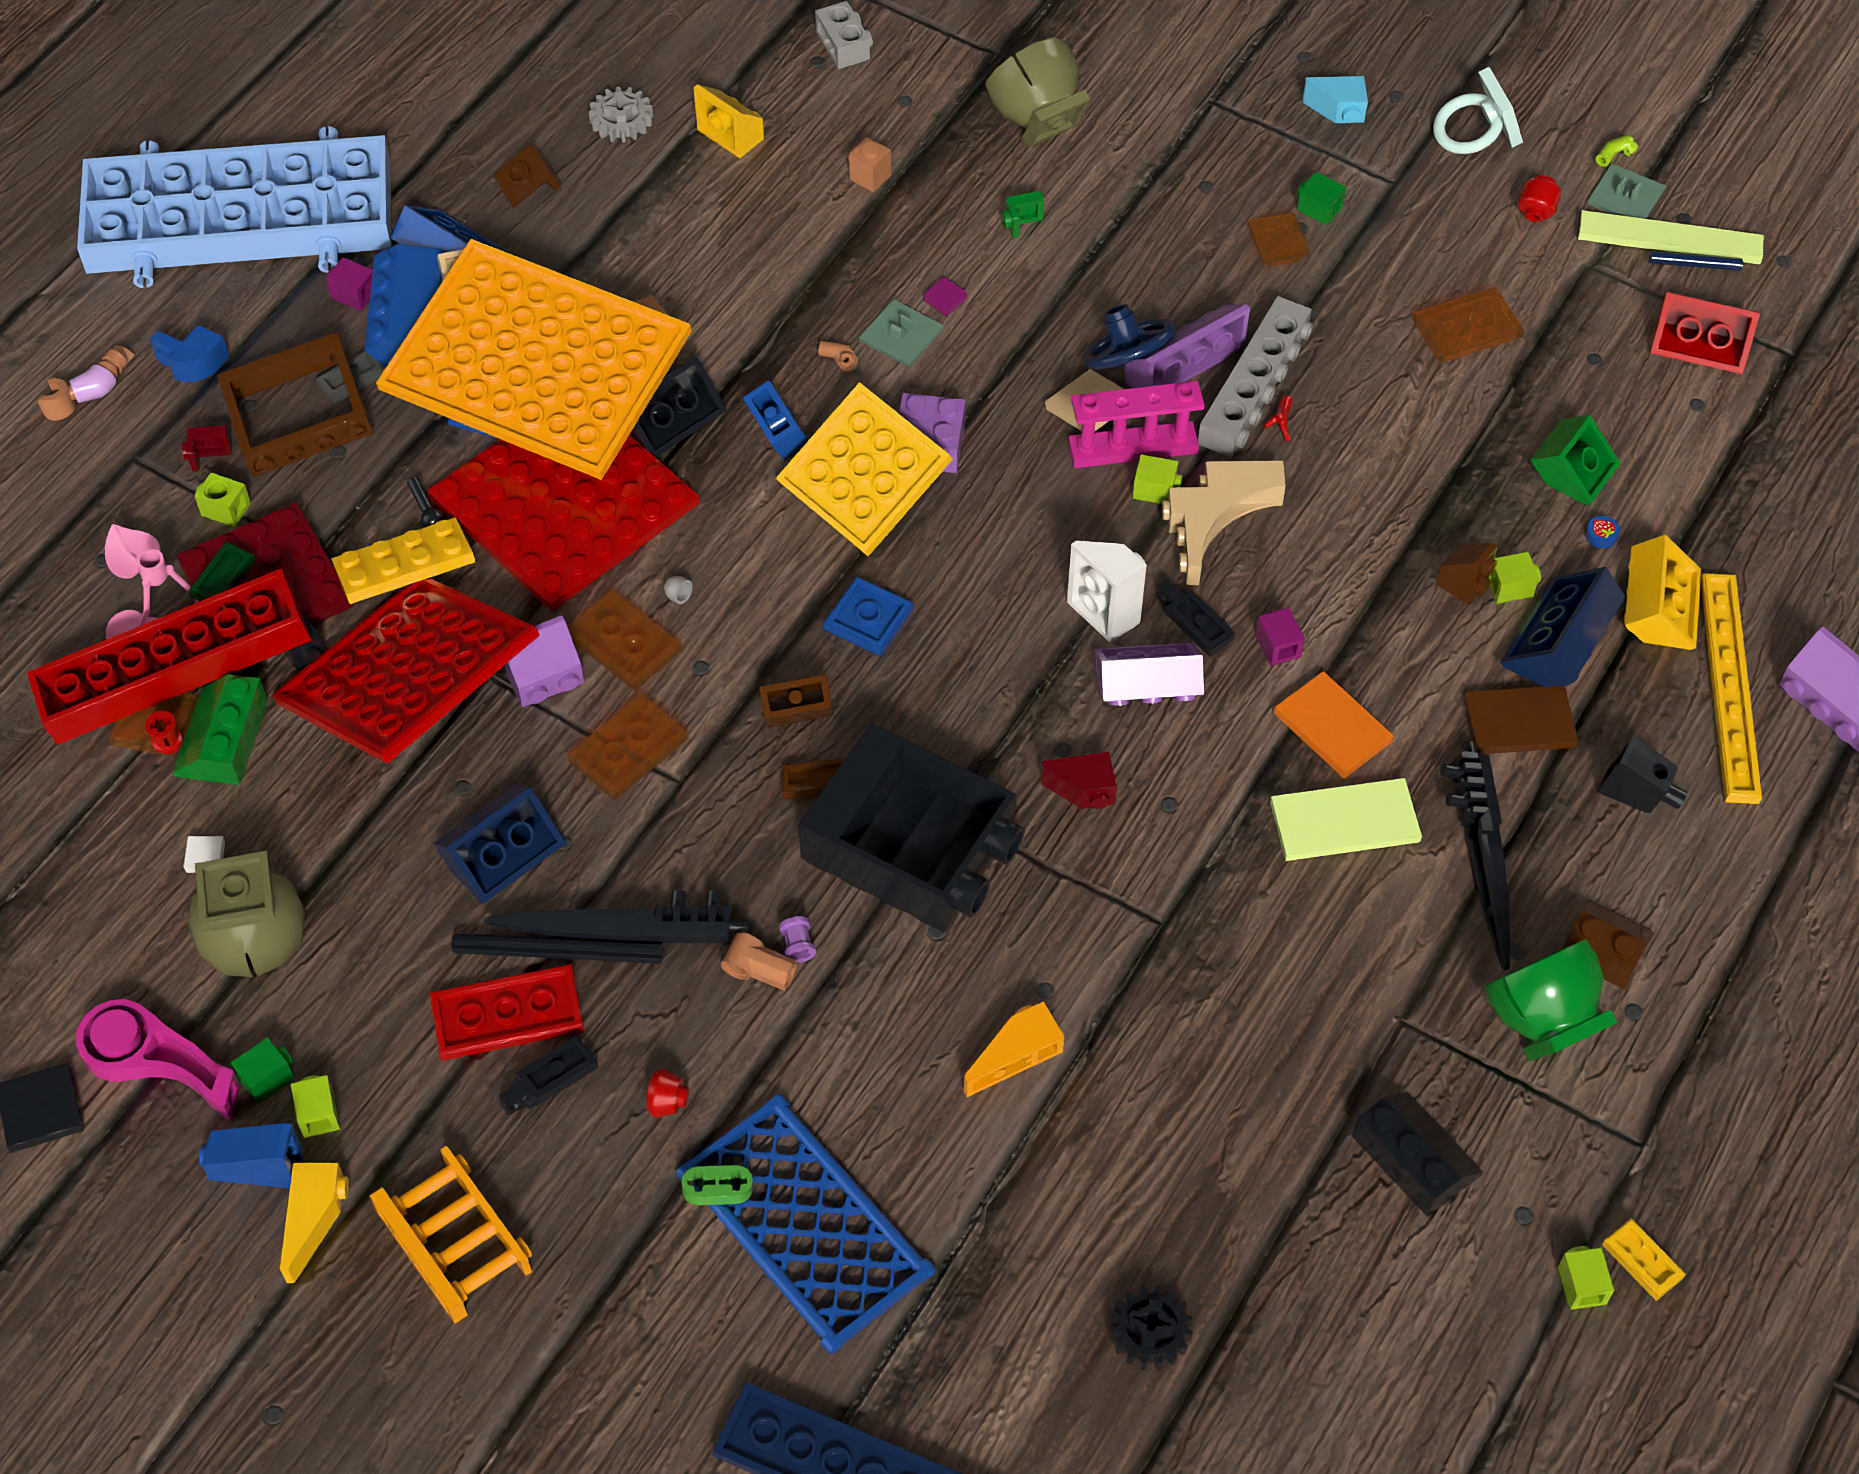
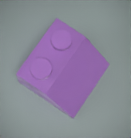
M562 615L536 625L540 636L505 665L507 677L522 707L540 703L547 697L563 691L573 690L578 685L584 683L582 666Z

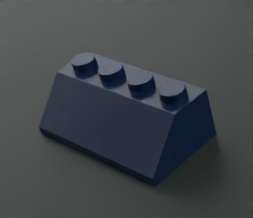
M1607 567L1553 577L1500 661L1501 665L1546 688L1559 685L1568 686L1574 683L1625 598V595Z

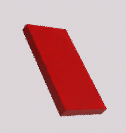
M572 964L430 992L441 1061L584 1032Z

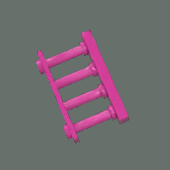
M1198 381L1071 395L1077 425L1082 424V434L1072 435L1068 438L1073 468L1139 461L1141 454L1158 458L1198 454L1199 443L1193 421L1189 422L1190 411L1204 410V402ZM1177 413L1176 423L1157 425L1158 415ZM1145 417L1144 427L1126 429L1128 418ZM1114 420L1113 431L1095 433V422Z

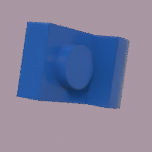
M199 325L183 342L160 331H156L150 338L156 359L165 366L170 365L174 379L178 381L195 382L206 379L213 375L229 358L223 336Z

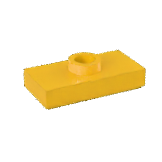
M1632 1218L1607 1237L1602 1244L1656 1301L1678 1284L1686 1275Z

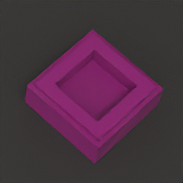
M945 277L924 293V301L946 317L967 300V292Z

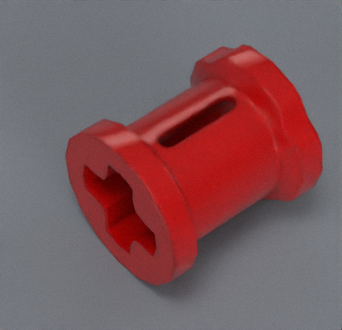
M156 711L146 719L145 730L152 737V746L155 751L164 755L178 751L179 747L183 744V736L176 729L174 716L167 711ZM159 720L163 722V728H161ZM164 738H167L169 745L165 744Z

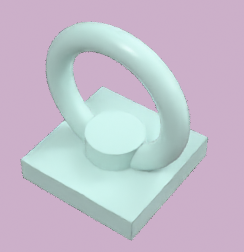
M1490 67L1478 72L1485 95L1478 93L1460 95L1447 102L1437 113L1433 132L1436 141L1445 150L1456 154L1478 152L1494 142L1501 130H1503L1512 148L1523 143L1513 107ZM1464 106H1481L1490 124V128L1483 136L1470 142H1457L1448 137L1445 131V124L1453 112Z

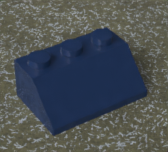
M514 784L433 844L451 872L480 903L484 904L565 845L566 842L530 786Z

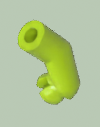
M1630 135L1606 142L1596 156V162L1600 166L1606 167L1620 151H1623V154L1626 156L1633 154L1638 149V144L1634 141V137Z

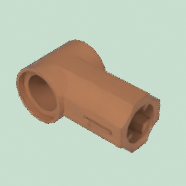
M741 932L736 934L721 962L722 969L734 978L747 980L749 977H752L784 991L791 985L798 966L797 960L765 948L759 939Z

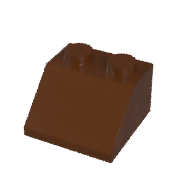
M1589 901L1571 929L1563 948L1587 939L1597 954L1604 980L1625 990L1654 932Z

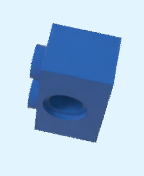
M767 381L743 397L768 440L783 460L800 450L809 441L781 395L770 381Z

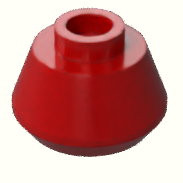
M661 1068L653 1072L649 1082L646 1100L647 1111L654 1118L677 1114L680 1107L685 1108L687 1105L689 1086H684V1080L680 1076L666 1068Z

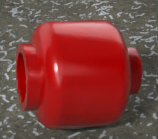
M1537 175L1524 183L1518 200V208L1525 215V218L1532 222H1541L1542 220L1552 218L1557 211L1561 189L1553 178Z

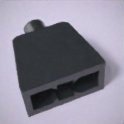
M1633 736L1609 765L1597 791L1604 796L1645 813H1651L1660 801L1679 809L1688 794V791L1672 783L1678 770L1677 765Z

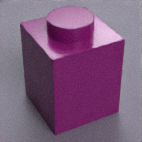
M343 257L335 267L330 269L326 277L331 298L362 311L370 302L373 270Z
M1290 608L1278 611L1271 610L1258 616L1255 636L1270 666L1302 656L1305 637Z

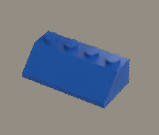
M404 205L391 236V239L399 244L442 249L445 253L464 249L470 239L509 253L440 209Z
M396 244L374 255L364 351L385 367H387L443 282L437 260L438 254L445 253L442 249Z

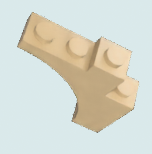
M1283 461L1206 462L1204 475H1199L1198 487L1169 488L1168 501H1162V519L1168 520L1169 533H1177V545L1183 546L1184 553H1179V571L1185 572L1186 585H1199L1203 556L1214 537L1224 527L1252 511L1283 505L1286 487Z

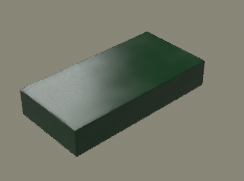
M225 542L190 588V596L198 601H202L237 587L255 563L254 555L231 543Z

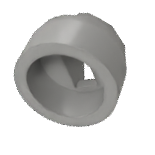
M672 576L664 584L666 596L677 604L685 603L693 589L692 582L682 576Z

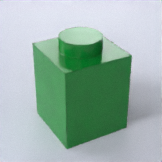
M1315 172L1308 181L1304 180L1298 188L1297 197H1299L1297 211L1328 226L1344 206L1347 187Z
M268 1037L231 1062L238 1080L257 1104L294 1079L289 1067L294 1063L291 1056L282 1045L276 1048Z

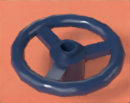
M1127 304L1113 307L1104 313L1106 317L1104 324L1109 335L1090 346L1084 353L1082 361L1087 368L1098 370L1132 362L1164 346L1173 338L1177 327L1170 319H1153L1138 323L1134 311L1130 310Z

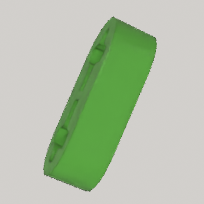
M738 1165L692 1167L685 1172L681 1182L683 1197L687 1202L694 1205L743 1203L749 1199L753 1190L752 1174L745 1167ZM732 1179H740V1190H732ZM695 1180H702V1191H695Z

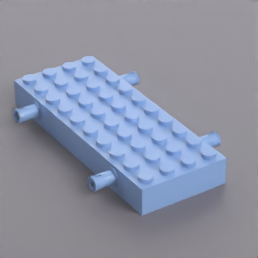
M328 126L329 135L326 136V127L319 130L320 140L166 153H159V145L154 141H149V150H146L147 143L143 141L140 144V155L83 159L77 249L86 274L134 270L133 283L137 287L144 288V278H146V286L148 288L153 285V268L319 255L318 267L322 272L328 273V263H331V268L338 264V253L388 249L392 247L391 160L385 135L337 139L338 131Z

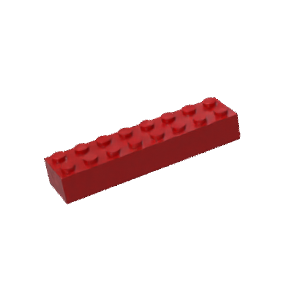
M281 568L28 671L27 675L42 725L57 745L220 679L227 674H232L310 642L312 639L295 592Z

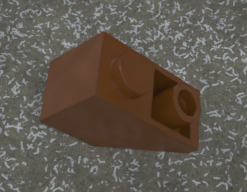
M1494 543L1459 545L1441 565L1436 585L1468 605L1477 595L1482 597L1492 583L1489 576L1497 565V561L1494 558L1498 546Z

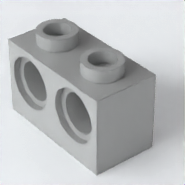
M847 1L815 10L816 33L838 69L870 60V47L873 45L871 34L868 29L864 30L858 12L853 11Z

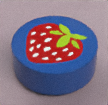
M1597 516L1589 521L1585 536L1587 541L1597 548H1610L1618 540L1620 527L1610 517Z

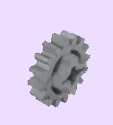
M617 87L616 92L612 93L606 89V96L596 95V102L590 103L591 111H589V118L593 131H599L600 138L609 135L610 142H614L616 138H621L623 143L626 142V137L629 136L636 140L638 132L646 134V127L652 126V105H650L648 97L643 98L642 91L633 94L631 87L626 92L621 91V88Z

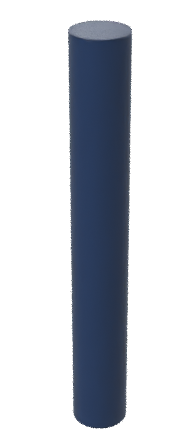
M1650 251L1649 263L1737 271H1741L1743 267V259L1655 251Z

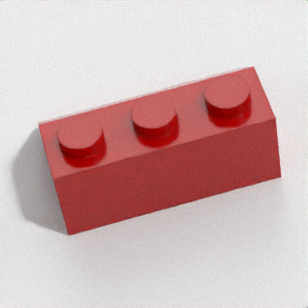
M1665 291L1650 353L1743 374L1760 313Z

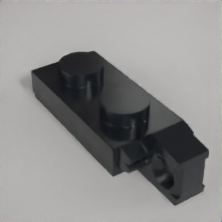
M1168 579L1157 586L1156 597L1162 603L1161 608L1165 614L1209 657L1234 640V631L1192 590L1186 591L1183 589L1180 591Z
M575 1036L516 1072L517 1077L510 1082L511 1088L498 1095L500 1105L508 1116L524 1108V1106L528 1109L533 1108L535 1105L538 1106L596 1070L598 1062L579 1036Z

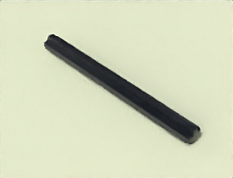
M455 934L451 941L452 952L457 954L656 964L662 962L663 946L657 943Z

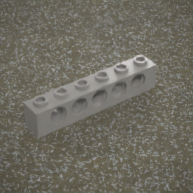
M1277 296L1202 420L1198 436L1200 446L1230 458L1234 456L1238 447L1244 448L1250 434L1249 429L1251 425L1257 426L1263 412L1262 407L1264 403L1270 404L1276 389L1274 386L1277 382H1283L1288 370L1287 364L1289 361L1294 362L1301 347L1300 342L1302 339L1307 340L1311 334L1313 323L1309 321L1312 309Z

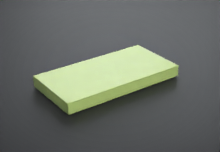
M1405 778L1271 796L1270 805L1285 861L1419 843L1422 838Z

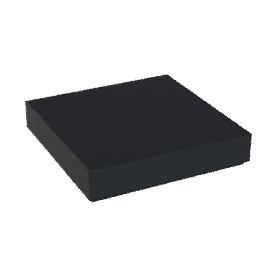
M68 1062L0 1082V1114L6 1145L10 1153L84 1131L72 1071Z

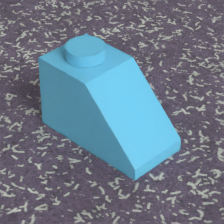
M1364 76L1305 78L1302 98L1304 104L1334 123H1364L1368 104Z

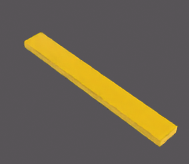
M1703 573L1701 577V591L1724 800L1728 803L1759 804L1762 799L1736 575Z

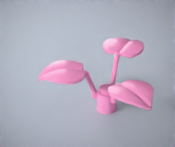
M112 524L105 544L107 566L114 575L124 579L132 578L140 572L143 580L144 610L142 614L135 610H125L115 614L108 622L106 639L158 619L148 617L150 614V587L161 585L168 575L174 578L187 592L192 587L174 571L172 565L165 564L159 542L156 538L142 531L131 530Z

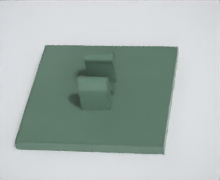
M1611 164L1588 199L1587 204L1610 214L1647 219L1666 189V185Z
M893 299L861 334L859 341L910 368L942 332L944 325Z

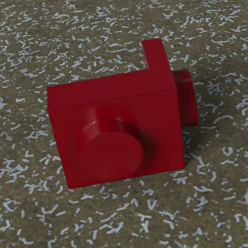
M226 425L187 428V441L182 442V455L184 461L189 460L193 472L200 469V457L232 455V442Z

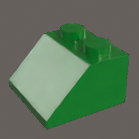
M1591 415L1561 419L1530 460L1546 485L1584 505H1591L1621 464Z

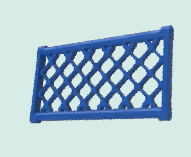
M778 1094L700 1154L679 1167L676 1175L682 1181V1177L687 1170L692 1167L704 1166L716 1156L719 1157L718 1166H722V1160L726 1156L743 1158L746 1169H748L749 1160L753 1158L767 1159L771 1162L768 1176H752L753 1183H762L768 1186L764 1201L746 1200L739 1204L708 1205V1207L822 1339L820 1344L831 1355L919 1284L933 1276L937 1268L928 1258L923 1259L793 1113L789 1108L791 1104L782 1094ZM774 1113L778 1117L774 1128H756V1126ZM744 1135H748L747 1146L744 1150H727L728 1147ZM754 1135L772 1136L774 1138L772 1151L769 1153L751 1151L752 1137ZM794 1135L801 1143L798 1153L795 1155L778 1154L776 1152L777 1141L780 1137ZM777 1161L795 1162L797 1164L795 1177L793 1179L775 1178L773 1176L774 1164ZM817 1161L824 1169L819 1181H805L799 1178L800 1166L803 1163ZM732 1179V1181L740 1182V1179ZM695 1180L694 1188L696 1192L702 1191V1180ZM774 1185L792 1186L794 1188L792 1201L788 1204L771 1202V1188ZM800 1187L819 1189L818 1204L815 1206L797 1204L798 1189ZM840 1187L848 1196L842 1208L825 1207L822 1204L823 1193L827 1189ZM755 1207L764 1209L763 1223L760 1226L746 1228L739 1220L743 1208ZM772 1209L790 1211L789 1226L787 1228L767 1226L768 1212ZM799 1211L815 1213L817 1215L815 1229H795L793 1227L795 1213ZM863 1213L871 1222L869 1231L865 1235L849 1234L846 1232L847 1218L850 1216H858ZM823 1214L843 1216L842 1230L838 1233L821 1231L819 1229L821 1216ZM766 1235H786L788 1237L786 1251L769 1255L762 1246ZM794 1236L813 1238V1252L810 1255L792 1254L790 1252L792 1238ZM821 1238L839 1240L841 1242L839 1255L835 1258L818 1256L816 1254L818 1241ZM849 1240L865 1242L867 1244L866 1257L862 1260L844 1258L845 1242ZM887 1240L895 1249L890 1262L872 1261L869 1258L870 1247L873 1243H882ZM791 1261L809 1262L811 1264L809 1279L793 1283L785 1273L788 1269V1264ZM818 1263L835 1264L838 1267L836 1281L833 1283L815 1281L813 1279L815 1266ZM846 1265L863 1267L864 1278L862 1284L850 1285L841 1283L842 1267ZM870 1268L889 1269L891 1271L889 1286H869L867 1284L868 1270ZM911 1268L915 1273L895 1288L893 1285L895 1272ZM816 1288L833 1290L835 1292L833 1306L817 1311L809 1301L812 1291ZM841 1291L860 1292L862 1295L860 1308L855 1311L839 1309L837 1307L839 1293ZM868 1293L886 1294L884 1298L867 1311L864 1309L865 1296ZM839 1316L857 1318L838 1334L833 1329L836 1318Z

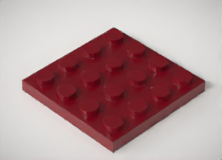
M297 502L176 555L178 563L191 586H193L225 542L253 554L256 560L237 586L282 568L295 592L300 609L312 625L353 607V603L349 604L335 569Z

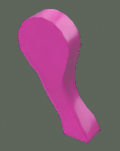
M127 999L109 1000L95 1006L83 1017L76 1030V1046L87 1069L96 1077L110 1082L148 1077L178 1080L190 1086L201 1095L216 1112L227 1120L232 1121L240 1089V1083L234 1070L215 1063L194 1043L163 1024L141 1004Z

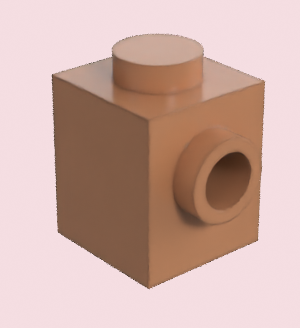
M866 137L858 146H854L850 151L848 157L850 180L874 193L891 176V150Z

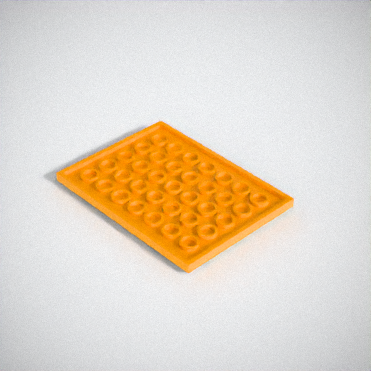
M470 239L376 384L378 389L385 393L602 480L690 336L692 328L691 324Z

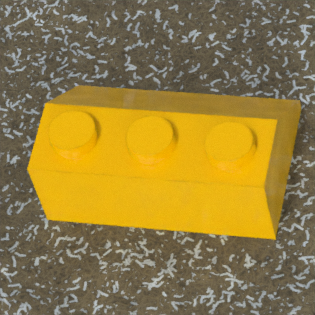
M1667 535L1631 546V556L1628 564L1629 580L1626 589V613L1624 615L1626 628L1644 643L1687 650L1695 649L1702 569Z

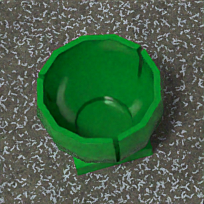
M1587 939L1563 948L1516 970V972H1511L1482 986L1489 1006L1501 1023L1529 1039V1046L1523 1048L1529 1061L1556 1053L1618 1023L1612 1010L1602 1011L1599 1008L1604 976L1597 954Z

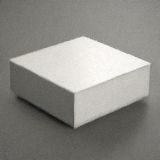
M223 836L188 837L184 861L186 873H195V863L222 859L225 848Z

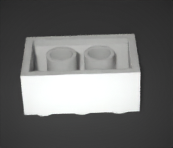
M1075 541L1071 544L1067 603L1110 644L1140 623L1147 566L1144 559L1138 553H1133L1125 544Z

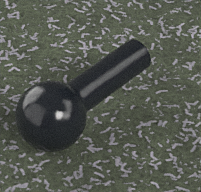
M413 477L409 479L407 485L422 512L420 517L421 526L425 528L434 525L438 521L446 520L444 512L439 508L433 507L419 478Z

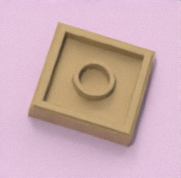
M1089 369L1045 401L1046 410L1082 431V424L1077 425L1071 395L1123 390V388ZM1108 421L1095 422V431Z

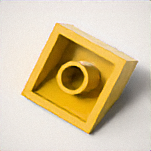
M698 84L694 87L698 131L738 158L743 157L764 140L763 118L757 112L751 111L739 103L736 98L728 96L721 90Z

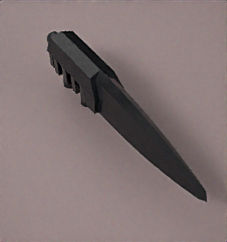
M1469 741L1462 745L1463 751L1460 752L1451 764H1442L1440 774L1442 777L1453 778V782L1459 783L1455 793H1448L1445 801L1447 806L1458 807V811L1465 813L1460 820L1461 826L1471 828L1465 835L1467 847H1470L1476 882L1489 933L1501 968L1506 971L1510 968V911L1505 859L1499 828L1502 819L1490 756L1479 751L1477 752L1475 742Z
M673 890L671 908L656 905L654 915L647 908L535 911L483 917L484 923L512 930L566 938L613 942L730 943L731 933L749 932L748 919H732L731 906H723L721 908V892L717 890L707 891L706 908H699L698 905H691V908H685L686 892L683 890Z

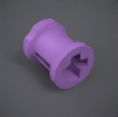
M795 916L785 919L779 925V930L785 938L787 947L784 954L797 960V963L808 961L816 955V947L811 943L808 931L811 926L807 917Z

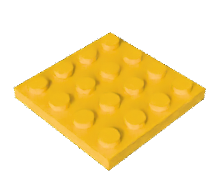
M859 382L775 479L866 556H869L949 465L953 458Z

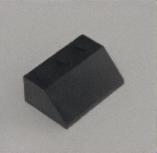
M697 356L682 357L671 365L629 434L655 457L727 411Z
M1407 1092L1386 1096L1357 1117L1352 1137L1427 1217L1483 1173Z

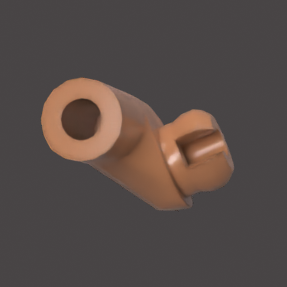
M820 341L819 356L834 358L838 366L846 372L856 368L858 359L849 345Z

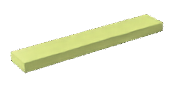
M1582 210L1578 239L1681 254L1741 258L1746 263L1761 264L1764 235Z

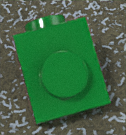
M1041 191L1006 197V209L1001 212L1004 228H1009L1012 238L1019 237L1020 224L1043 220L1044 198Z

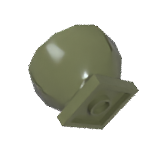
M1052 37L1042 40L1015 53L1028 75L1027 78H1025L1015 59L1011 56L998 66L986 80V92L994 108L1004 119L1025 127L1026 131L1022 139L1027 148L1076 127L1091 100L1086 90L1077 93L1079 67L1071 48L1060 38Z
M267 851L195 863L197 890L192 896L188 924L189 932L201 958L227 976L253 977L246 953L250 957L257 976L282 966L301 945L306 916L296 888L286 876L270 867V858Z

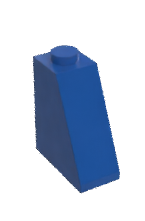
M280 1123L210 1131L208 1143L203 1144L201 1147L199 1163L210 1181L290 1188L293 1163H303L305 1154L292 1124Z

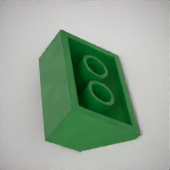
M227 674L201 689L173 770L174 777L234 785L241 784L268 702L260 678Z

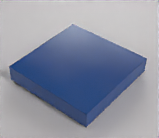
M856 577L825 620L824 630L878 656H882L914 610V603Z

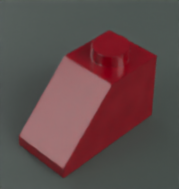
M1109 752L1041 761V785L1081 809H1102L1108 805L1115 804L1117 784Z

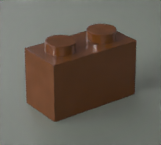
M826 674L759 687L768 728L834 716Z

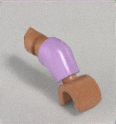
M116 345L113 349L106 352L97 365L91 366L86 372L70 379V385H67L65 380L48 379L47 381L53 394L49 396L43 395L37 401L42 413L49 420H62L74 412L76 399L78 403L104 397L115 387L118 374L123 371L134 354L126 347Z

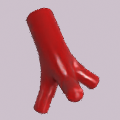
M1288 395L1281 397L1275 414L1264 423L1265 428L1279 423L1286 442L1291 440L1288 432V415L1293 403V399Z

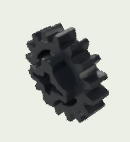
M1142 1285L1138 1296L1129 1290L1126 1292V1303L1117 1300L1115 1304V1311L1117 1313L1111 1314L1109 1324L1114 1327L1110 1329V1340H1119L1115 1351L1117 1354L1127 1351L1126 1363L1129 1365L1135 1359L1141 1360L1142 1370H1146L1148 1362H1154L1156 1369L1161 1370L1163 1360L1166 1359L1170 1364L1174 1365L1177 1361L1176 1352L1182 1355L1186 1354L1188 1348L1186 1342L1191 1341L1193 1331L1188 1328L1192 1325L1193 1318L1192 1315H1183L1187 1306L1185 1301L1178 1304L1174 1303L1175 1292L1171 1291L1165 1297L1161 1295V1286L1157 1285L1154 1293H1148L1145 1285ZM1145 1307L1140 1311H1135L1138 1308ZM1164 1311H1166L1172 1318H1169ZM1148 1324L1155 1325V1330L1148 1331ZM1130 1337H1133L1139 1345L1134 1343ZM1162 1344H1166V1345H1167V1346H1165V1347H1163V1348L1156 1349V1348H1158L1159 1346H1161Z

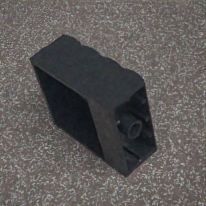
M871 722L799 823L801 858L814 867L835 875L851 886L872 894L886 904L907 912L921 922L945 932L958 912L970 918L976 915L990 888V880L982 875L993 859L1005 865L1010 863L1022 843L1025 828L1015 823L1016 793Z

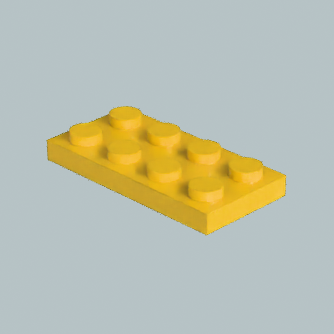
M456 517L449 520H441L434 525L419 530H411L404 535L386 541H378L371 546L348 551L340 556L331 558L349 604L475 563L473 552Z

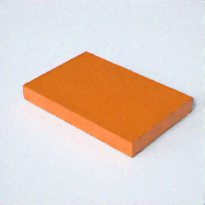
M1324 671L1275 706L1274 714L1344 779L1390 745L1394 739V735Z

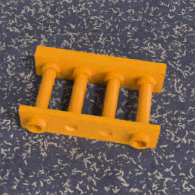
M445 1146L440 1149L446 1165L445 1168L399 1198L396 1195L390 1198L383 1187L371 1194L370 1198L380 1218L454 1324L468 1316L463 1303L468 1299L466 1295L514 1263L519 1266L525 1276L532 1273L528 1260L532 1253L521 1237L516 1240L512 1237L468 1176L472 1171L460 1153L454 1156L450 1149ZM457 1180L466 1195L420 1225L414 1223L409 1226L404 1218L408 1214L406 1210L450 1181ZM473 1207L478 1209L486 1223L439 1254L436 1251L432 1254L428 1253L424 1247V1244L428 1242L426 1238ZM496 1234L506 1248V1251L460 1282L454 1280L450 1283L443 1274L447 1271V1266Z

